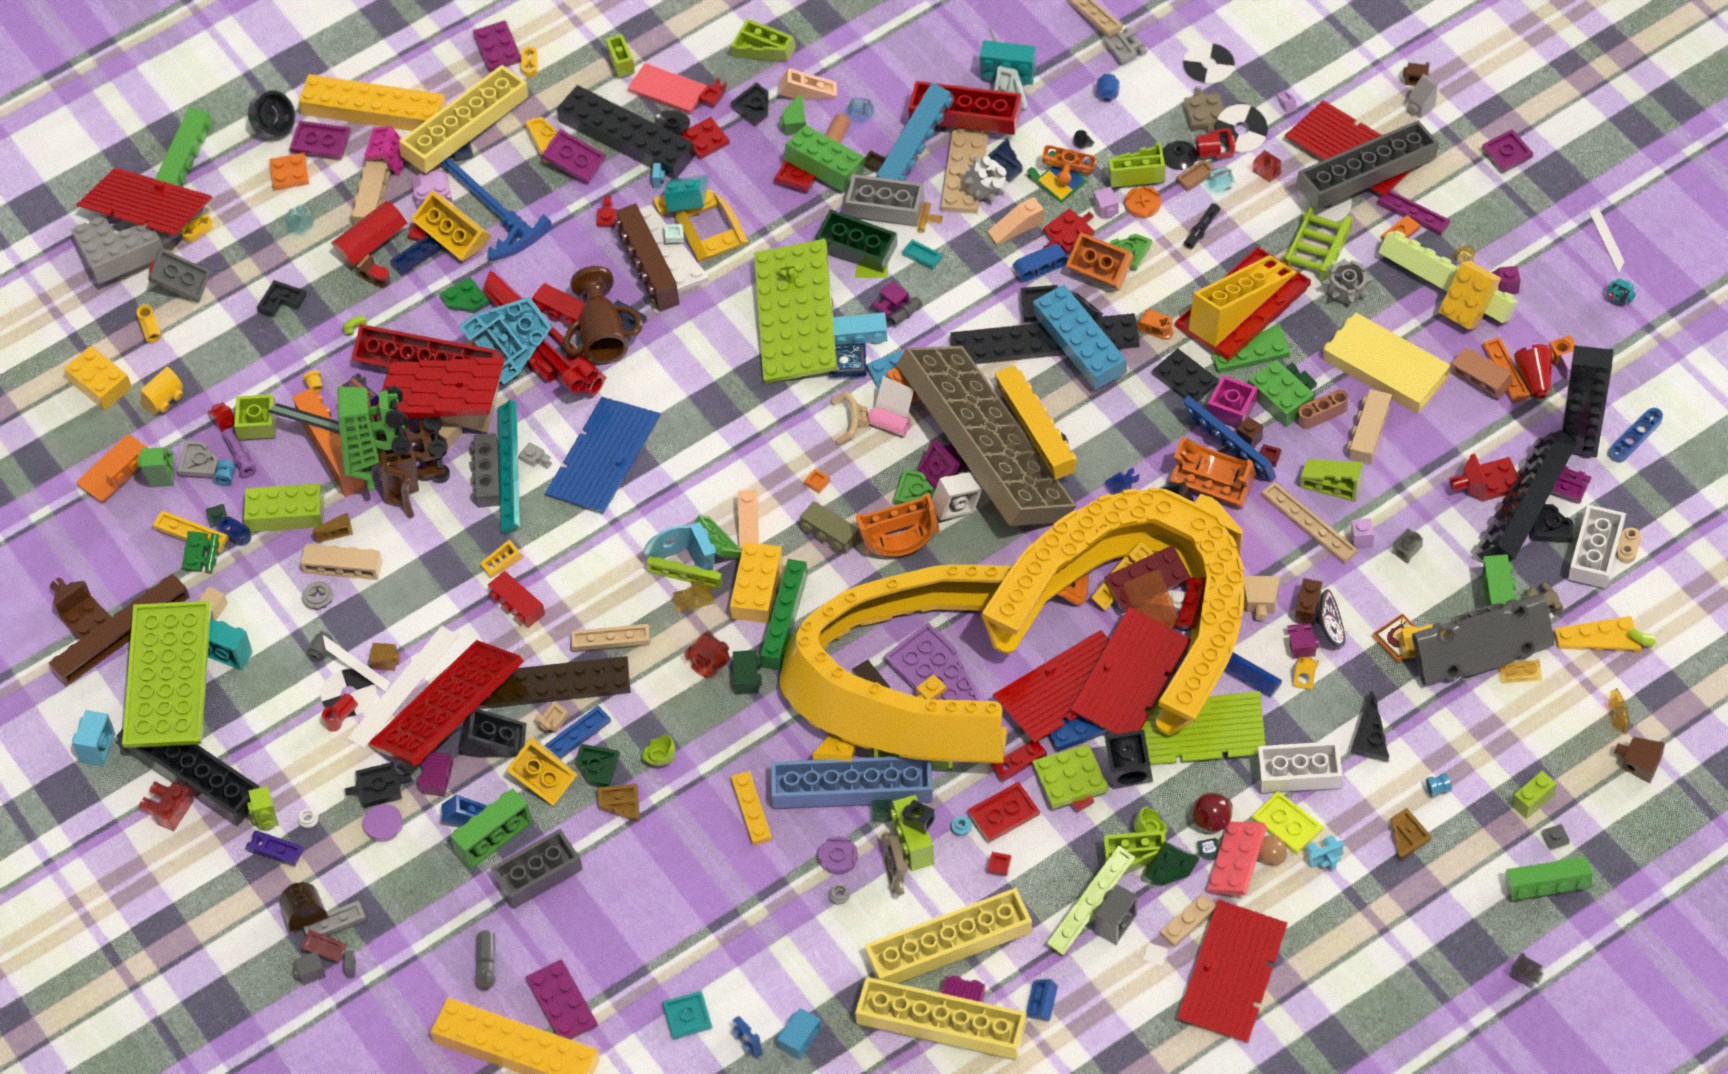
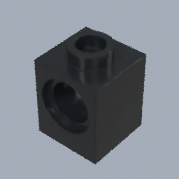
M913 799L910 805H906L902 812L904 825L925 835L935 820V811Z

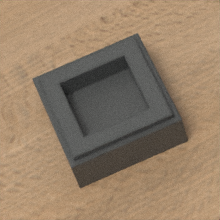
M352 950L345 951L344 969L347 978H355L356 958Z

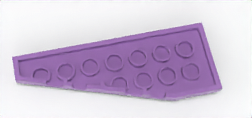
M926 623L884 655V660L915 690L917 686L934 674L947 686V691L936 700L981 701L964 670L961 660L957 656L954 646L929 623Z

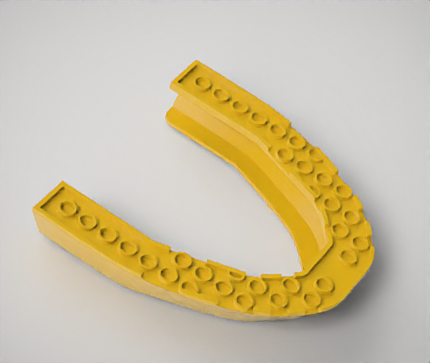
M1151 487L1148 490L1138 491L1137 489L1123 490L1122 493L1100 496L1096 501L1090 502L1077 511L1070 512L1054 523L1053 527L1034 543H1031L1002 581L982 612V618L993 648L1005 654L1013 653L1045 603L1074 581L1107 561L1124 557L1140 541L1153 553L1173 545L1190 576L1197 579L1206 577L1199 620L1196 629H1191L1188 654L1158 706L1162 707V710L1156 719L1155 725L1159 731L1170 736L1195 721L1230 660L1238 638L1243 615L1244 567L1232 535H1229L1225 528V523L1215 513L1165 489Z
M933 566L868 582L840 593L810 614L788 639L780 674V688L784 698L790 702L791 707L798 714L805 717L808 723L818 730L821 728L827 733L841 737L843 741L865 749L874 748L899 754V757L918 760L1003 763L1007 727H1002V706L1000 703L995 701L918 698L849 673L838 665L825 649L831 641L849 633L851 628L856 625L864 626L890 620L892 616L909 615L918 610L926 612L934 609L984 611L1013 566Z

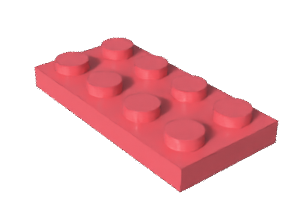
M1230 822L1228 824L1207 887L1209 894H1247L1267 829L1264 822Z

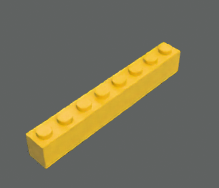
M1015 365L994 372L998 389L1055 480L1076 472L1075 464L1077 463V458L1074 452L1071 453L1067 441L1062 440L1060 430L1055 429L1053 419L1047 416L1045 406L1040 405L1037 394H1033L1032 387L1029 382L1025 381L1023 372L1019 371Z

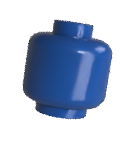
M1103 74L1099 77L1096 84L1097 96L1105 102H1110L1112 99L1117 98L1120 88L1119 79L1113 74Z

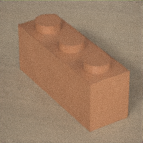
M1465 347L1452 362L1454 374L1498 399L1502 397L1513 383L1511 372L1507 368L1499 367L1494 361L1489 358L1485 359L1475 350H1469Z

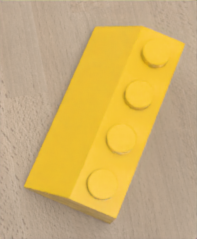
M431 190L411 218L414 223L461 261L479 252L492 236L444 196Z

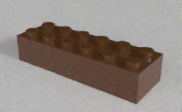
M635 203L616 210L617 218H615V223L618 228L616 230L620 240L623 239L624 249L626 253H630V261L633 266L637 267V275L640 280L643 279L644 289L646 293H650L652 305L656 306L659 312L680 305L677 283L637 204Z

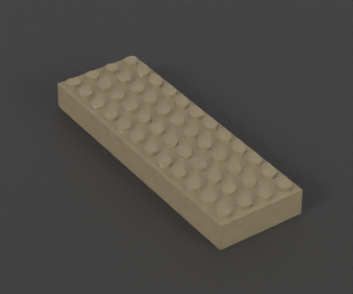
M963 346L905 349L897 362V366L1009 526L1056 523L1074 511L1076 508L1074 501L1059 480H1055L1034 445Z

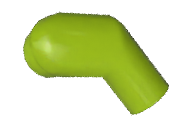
M365 315L350 318L344 323L342 327L346 335L353 334V327L359 326V324H367Z
M1634 627L1628 634V636L1648 648L1656 644V638L1652 634L1642 633Z

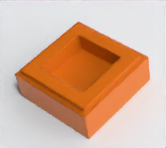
M814 469L805 479L804 485L820 494L831 479L826 474Z

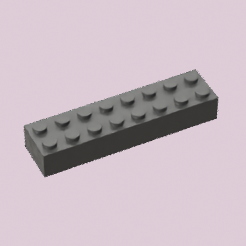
M1417 120L1298 171L1296 187L1311 205L1318 210L1436 159L1439 142Z

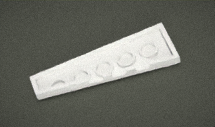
M651 205L639 209L677 283L678 293L709 282L708 275L682 243H665L664 224L666 223Z

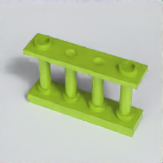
M1311 205L1309 210H1306L1303 215V223L1289 252H1285L1283 262L1290 267L1292 263L1317 270L1320 273V281L1322 282L1330 277V272L1326 267H1333L1336 264L1352 230L1353 217L1346 215L1344 221L1339 223L1314 215L1315 208ZM1311 222L1337 229L1338 233L1331 236L1311 230L1309 226ZM1306 235L1331 243L1332 246L1330 249L1325 250L1302 241ZM1300 249L1323 256L1325 261L1324 263H1316L1297 257L1296 254Z

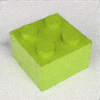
M273 394L236 396L234 427L238 440L276 438L277 415L267 412L276 404Z

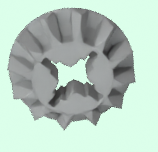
M325 582L309 584L302 594L305 605H308L310 609L317 608L318 610L320 607H326L329 602H332V596H334L332 588ZM318 591H319V593H320V595H321V596L319 597V600H317V599L315 598L316 595L318 594Z

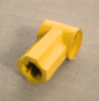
M141 305L137 308V316L147 342H157L162 335L154 311L150 305Z

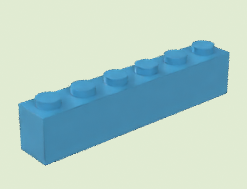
M933 82L931 83L878 171V178L906 181V174L914 168L916 164L915 159L918 154L921 155L925 149L924 144L927 139L930 140L935 132L933 129L936 124L941 123L945 109L951 106L953 102L951 92Z

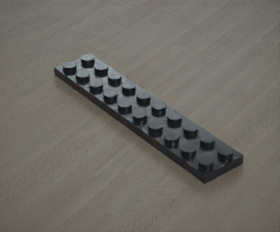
M1135 313L1092 318L1117 349L1140 347ZM1041 323L950 332L951 346H963L975 364L1066 355Z

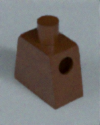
M1633 737L1629 746L1617 743L1614 754L1624 757L1623 770L1651 784L1663 756L1666 743Z

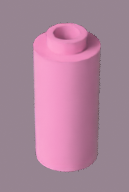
M877 406L870 409L867 416L869 424L901 436H906L911 425V419Z

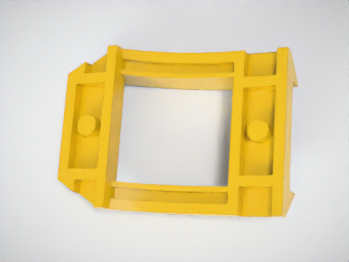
M710 189L706 192L704 207L676 211V223L683 224V232L697 257L698 263L749 244L735 213L726 199ZM719 206L732 229L701 241L689 218Z

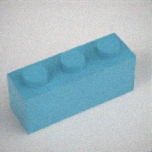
M885 312L833 317L836 346L888 341Z

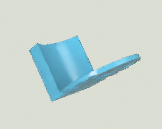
M700 522L688 526L680 525L661 531L646 543L644 553L647 558L651 556L664 559L688 547L698 567L705 570H713L716 548L709 541L707 529L703 528ZM674 540L671 544L664 545L667 541Z

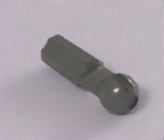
M484 930L477 933V975L475 982L480 989L487 990L493 987L495 983V932Z

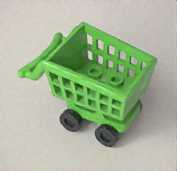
M339 386L337 388L338 420L344 474L366 480L368 490L372 491L375 489V484L371 473V465L379 463V448L383 450L392 449L397 454H405L411 448L410 440L404 436V430L409 426V418L405 413L398 410V404L403 399V392L399 387H388L385 391L379 392V405L371 407L367 387ZM381 413L382 420L375 422L373 414ZM378 432L386 434L387 440L384 442L378 441Z

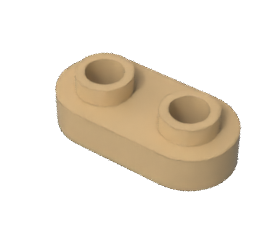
M1626 528L1621 534L1617 558L1622 563H1632L1636 559L1641 540V533L1636 528Z

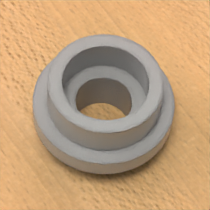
M837 884L830 890V899L836 904H843L850 897L849 889L842 884ZM839 893L843 894V896H840V897H838V896H836V895L839 894Z

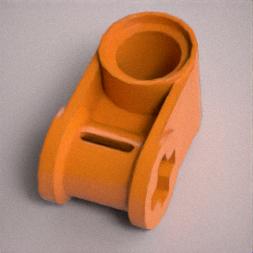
M1146 309L1137 322V328L1140 331L1163 340L1170 339L1174 334L1171 317L1160 314L1152 309Z

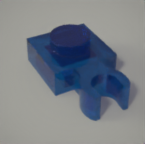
M1134 468L1129 469L1125 475L1119 472L1107 479L1105 486L1113 495L1122 493L1123 490L1132 489L1131 483L1139 481L1140 474L1131 476L1135 473Z

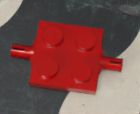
M1067 209L1043 228V233L1050 239V242L1044 245L1043 248L1059 244L1067 255L1070 254L1080 232L1090 236L1094 235L1095 231L1087 224L1088 221L1094 218L1093 214L1089 211L1083 217H1080L1072 209Z

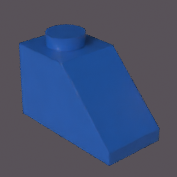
M456 794L441 804L442 822L462 827L471 817L481 813L487 805Z

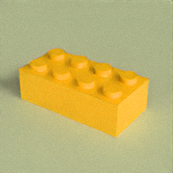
M744 542L730 604L732 619L770 623L783 562L782 546Z

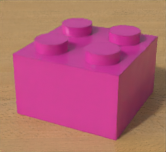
M1222 375L1208 402L1207 411L1219 421L1238 427L1250 415L1257 402L1258 387Z

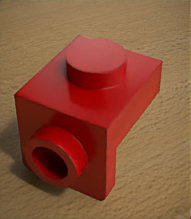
M223 402L215 404L211 410L207 411L209 417L217 423L222 432L235 425V416L231 408Z

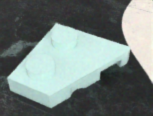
M999 66L994 90L1020 93L1022 109H1026L1027 101L1017 70Z

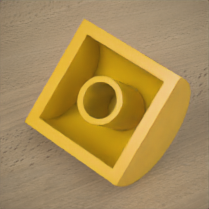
M168 366L141 389V406L154 415L159 411L162 413L166 412L170 407L169 402L171 400L178 401L183 396V385Z

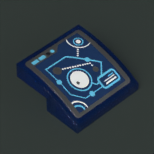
M866 343L836 345L838 370L830 371L829 378L867 376Z

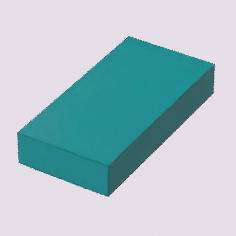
M913 239L902 251L903 256L931 270H934L943 258V254Z

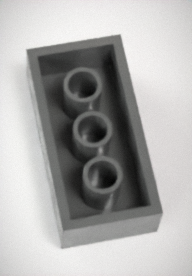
M561 829L491 867L494 881L513 909L583 870L580 856Z

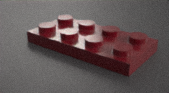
M1171 545L1105 576L1104 580L1120 610L1124 612L1129 606L1134 607L1187 582L1191 576L1175 547Z

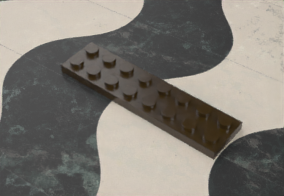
M628 656L518 668L488 698L478 705V709L631 693Z

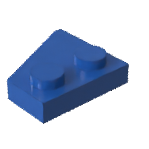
M740 1016L732 1019V1032L737 1039L741 1038L744 1042L743 1047L748 1054H752L755 1059L762 1056L759 1035L757 1033L753 1035L751 1027Z

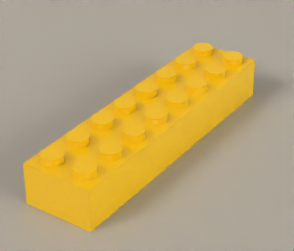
M308 74L298 100L302 115L380 127L392 126L394 129L407 131L415 130L447 106L444 94L310 74Z
M447 998L430 1032L435 1044L521 1074H594L600 1061L598 1050L451 998Z

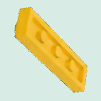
M163 510L153 523L155 530L184 541L187 540L188 531L207 533L208 540L211 539L212 533L219 534L218 541L220 544L216 550L218 554H220L229 539L226 534Z
M750 771L731 776L753 846L772 841Z

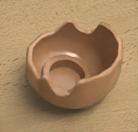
M1264 836L1258 859L1263 864L1280 865L1287 857L1285 843L1278 836Z

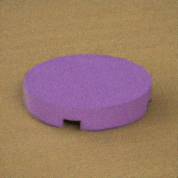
M379 804L367 811L363 818V827L365 833L373 838V840L385 842L395 838L396 834L402 830L403 819L396 807L389 804Z
M831 837L824 844L822 843L819 848V864L828 873L836 875L845 874L852 870L857 863V847L846 837Z

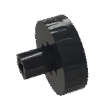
M270 90L257 94L252 99L248 107V120L251 127L260 136L275 138L285 135L291 130L295 122V109L291 100L284 93Z

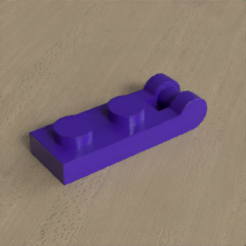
M257 830L253 832L251 842H248L245 847L250 853H258L292 866H296L304 851L301 845Z

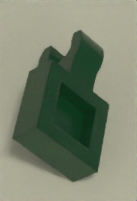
M1294 363L1286 366L1308 389L1313 390L1317 387V382L1305 370L1300 373Z

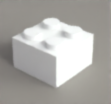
M972 472L960 473L949 477L945 476L939 479L932 502L940 520L974 513L983 487Z

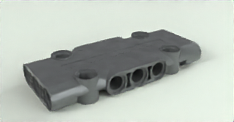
M1542 593L1520 601L1510 599L1506 604L1496 603L1454 616L1449 623L1437 622L1432 628L1412 633L1419 675L1424 686L1446 679L1456 680L1461 675H1475L1510 664L1516 660V657H1530L1536 651L1554 646L1547 601ZM1446 630L1445 634L1440 636L1441 632ZM1453 666L1451 671L1447 672L1448 668Z

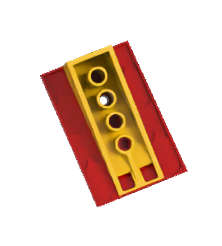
M1257 246L1221 280L1194 292L1192 307L1175 321V327L1229 361L1245 348L1249 341L1262 332L1266 325L1302 295L1311 285V279Z

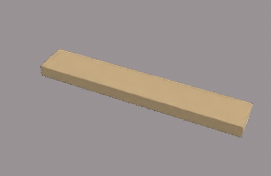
M1275 481L1261 492V497L1344 565L1358 554L1356 547Z

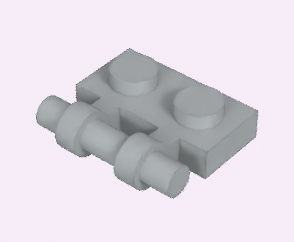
M1129 27L1123 30L1124 34L1118 32L1109 38L1107 36L1103 37V42L1121 65L1137 58L1136 52H1139L1142 56L1147 54L1145 44L1138 40L1137 34Z

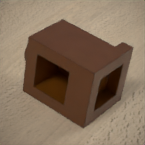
M1426 62V65L1408 63L1407 67L1403 68L1402 77L1406 78L1405 85L1416 86L1423 74L1428 76L1430 62Z

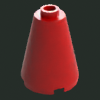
M1545 344L1532 345L1533 349L1526 350V347L1521 348L1515 352L1514 360L1532 396L1537 397V399H1544L1551 393V348Z

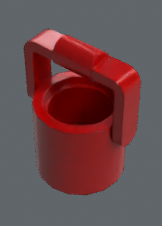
M1228 128L1213 130L1210 134L1197 135L1195 137L1199 159L1210 157L1221 159L1235 155V139ZM1219 135H1228L1227 140L1231 152L1221 153Z

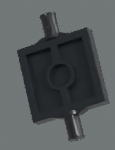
M394 761L355 771L357 778L356 786L345 788L346 796L358 793L363 808L402 799L400 791L401 782L412 780L411 772L399 775Z

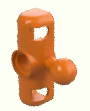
M1046 145L1041 161L1044 164L1059 167L1062 171L1057 175V180L1060 184L1067 185L1071 181L1070 172L1072 171L1092 174L1096 157L1072 149ZM1049 149L1056 151L1055 157L1048 156ZM1085 157L1091 159L1090 165L1083 164Z

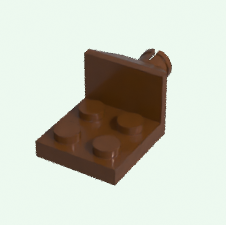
M56 578L59 585L54 580L51 582L50 589L55 592L53 605L59 620L78 640H81L87 633L92 632L101 623L111 618L105 609L91 596L85 581L70 582L67 585L62 578Z

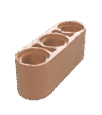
M1340 389L1302 405L1299 408L1298 414L1299 426L1303 429H1310L1345 413L1348 409V393Z

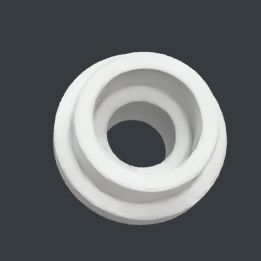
M311 809L303 810L298 817L299 824L303 828L314 827L318 822L317 813Z

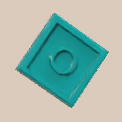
M702 990L662 1001L673 1040L713 1029Z

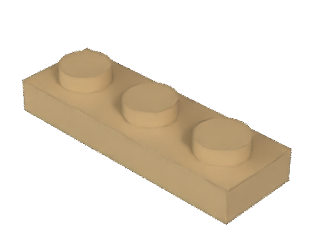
M1203 893L1160 931V935L1175 948L1213 914L1216 904Z

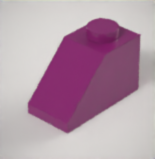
M1518 266L1499 267L1491 272L1501 278L1498 284L1499 291L1519 294L1521 279Z

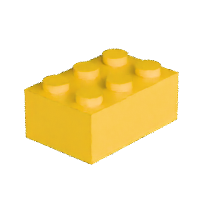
M1472 261L1462 262L1438 312L1469 330L1478 328L1501 278Z
M90 346L64 367L68 381L104 411L132 388L128 375L93 346Z

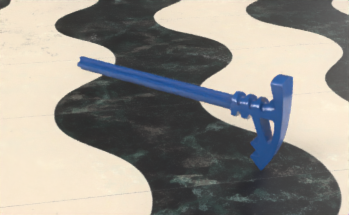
M449 157L440 163L502 219L501 224L510 232L505 241L497 240L496 249L489 246V261L504 259L523 251L552 229L551 220L544 214H542L533 228L529 226L514 211L509 212Z

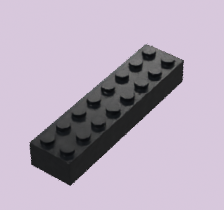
M576 85L556 108L560 123L653 169L654 163H661L662 170H665V176L671 179L677 178L695 157L693 142L579 85Z
M1574 345L1561 428L1565 434L1577 443L1571 455L1597 457L1612 371L1613 349Z
M1561 429L1554 433L1551 432L1543 438L1540 437L1534 442V448L1527 455L1525 465L1518 471L1519 476L1517 480L1511 484V490L1503 499L1501 509L1494 515V522L1487 528L1485 538L1478 545L1479 549L1476 555L1484 560V556L1508 555V561L1516 558L1577 445Z
M123 729L116 735L121 748L238 826L250 813L247 804L251 802L249 791L258 789L260 786L199 745L124 748L122 745Z

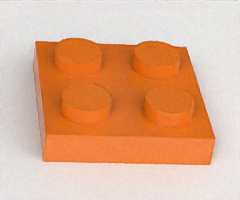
M305 152L269 159L274 191L310 184Z

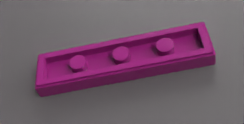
M1389 191L1384 197L1381 196L1377 202V205L1401 217L1408 215L1421 227L1439 236L1450 225V219L1393 191Z

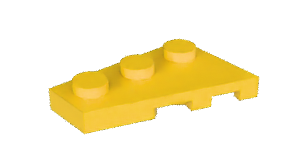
M543 117L525 121V126L542 157L543 152L557 132Z
M831 733L812 754L813 760L852 761L856 745L843 741L841 737Z

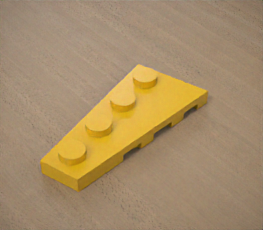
M1632 616L1554 628L1558 649L1585 650V648H1594L1595 651L1615 649V652L1633 650L1635 653H1641L1640 643L1628 636L1631 629L1635 628Z

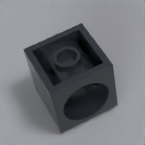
M1144 729L1104 736L1114 788L1153 782Z

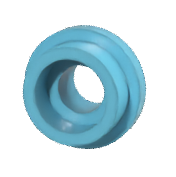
M959 816L952 822V830L959 836L967 835L972 829V823L967 817Z

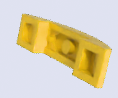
M1140 541L1109 574L1154 553ZM1105 580L1101 582L1090 597L1104 611L1115 600Z

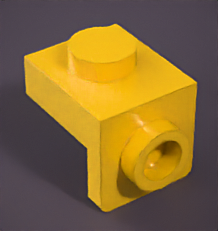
M933 674L916 687V697L937 699L947 691V686Z

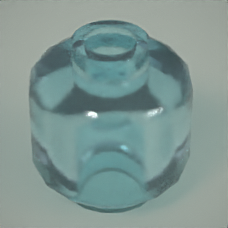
M854 97L847 104L846 110L851 119L867 121L874 114V105L868 98Z
M1221 167L1211 170L1207 181L1210 189L1214 188L1219 193L1231 189L1233 183H1235L1232 169Z

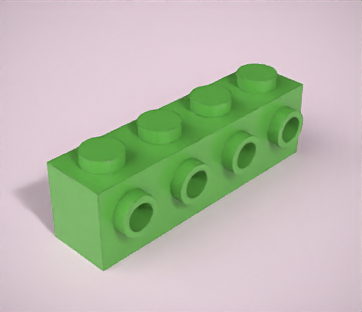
M1586 856L1506 869V886L1513 901L1592 888L1593 873Z

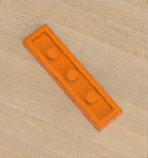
M1501 338L1483 342L1482 347L1488 358L1499 367H1505L1511 372L1513 383L1506 392L1512 404L1529 399L1531 394Z

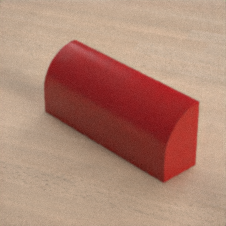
M384 201L332 241L331 244L346 266H354L367 254L371 253L407 225L408 222L392 203Z

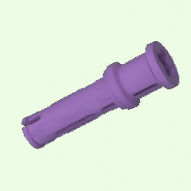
M228 428L224 430L222 435L234 455V463L239 467L240 475L244 478L251 477L255 474L256 467L251 463L250 455L244 452L233 429Z

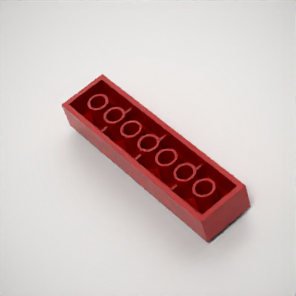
M359 324L352 360L361 364L389 369L390 364L394 362L503 358L504 353L495 349Z

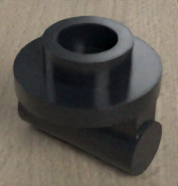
M1078 130L1074 134V144L1078 148L1091 147L1095 143L1085 130Z

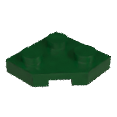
M581 744L576 763L590 785L609 787L620 753L617 750Z
M1164 841L1144 875L1158 884L1165 885L1190 876L1200 859L1196 855Z

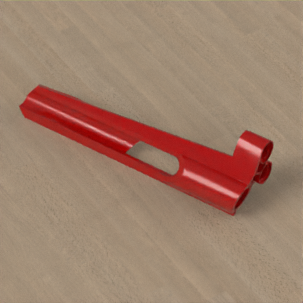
M489 271L484 293L498 307L523 299L496 273ZM552 326L549 333L564 346V336ZM544 339L537 347L546 359L562 374L559 380L571 392H587L590 396H595L601 390L607 377L583 354L571 356L566 353V360Z

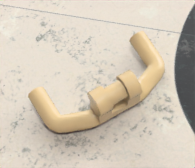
M847 391L831 399L834 405L845 399L850 404L852 421L849 431L837 438V442L840 445L854 437L858 425L862 428L869 426L867 407L858 404L852 394Z

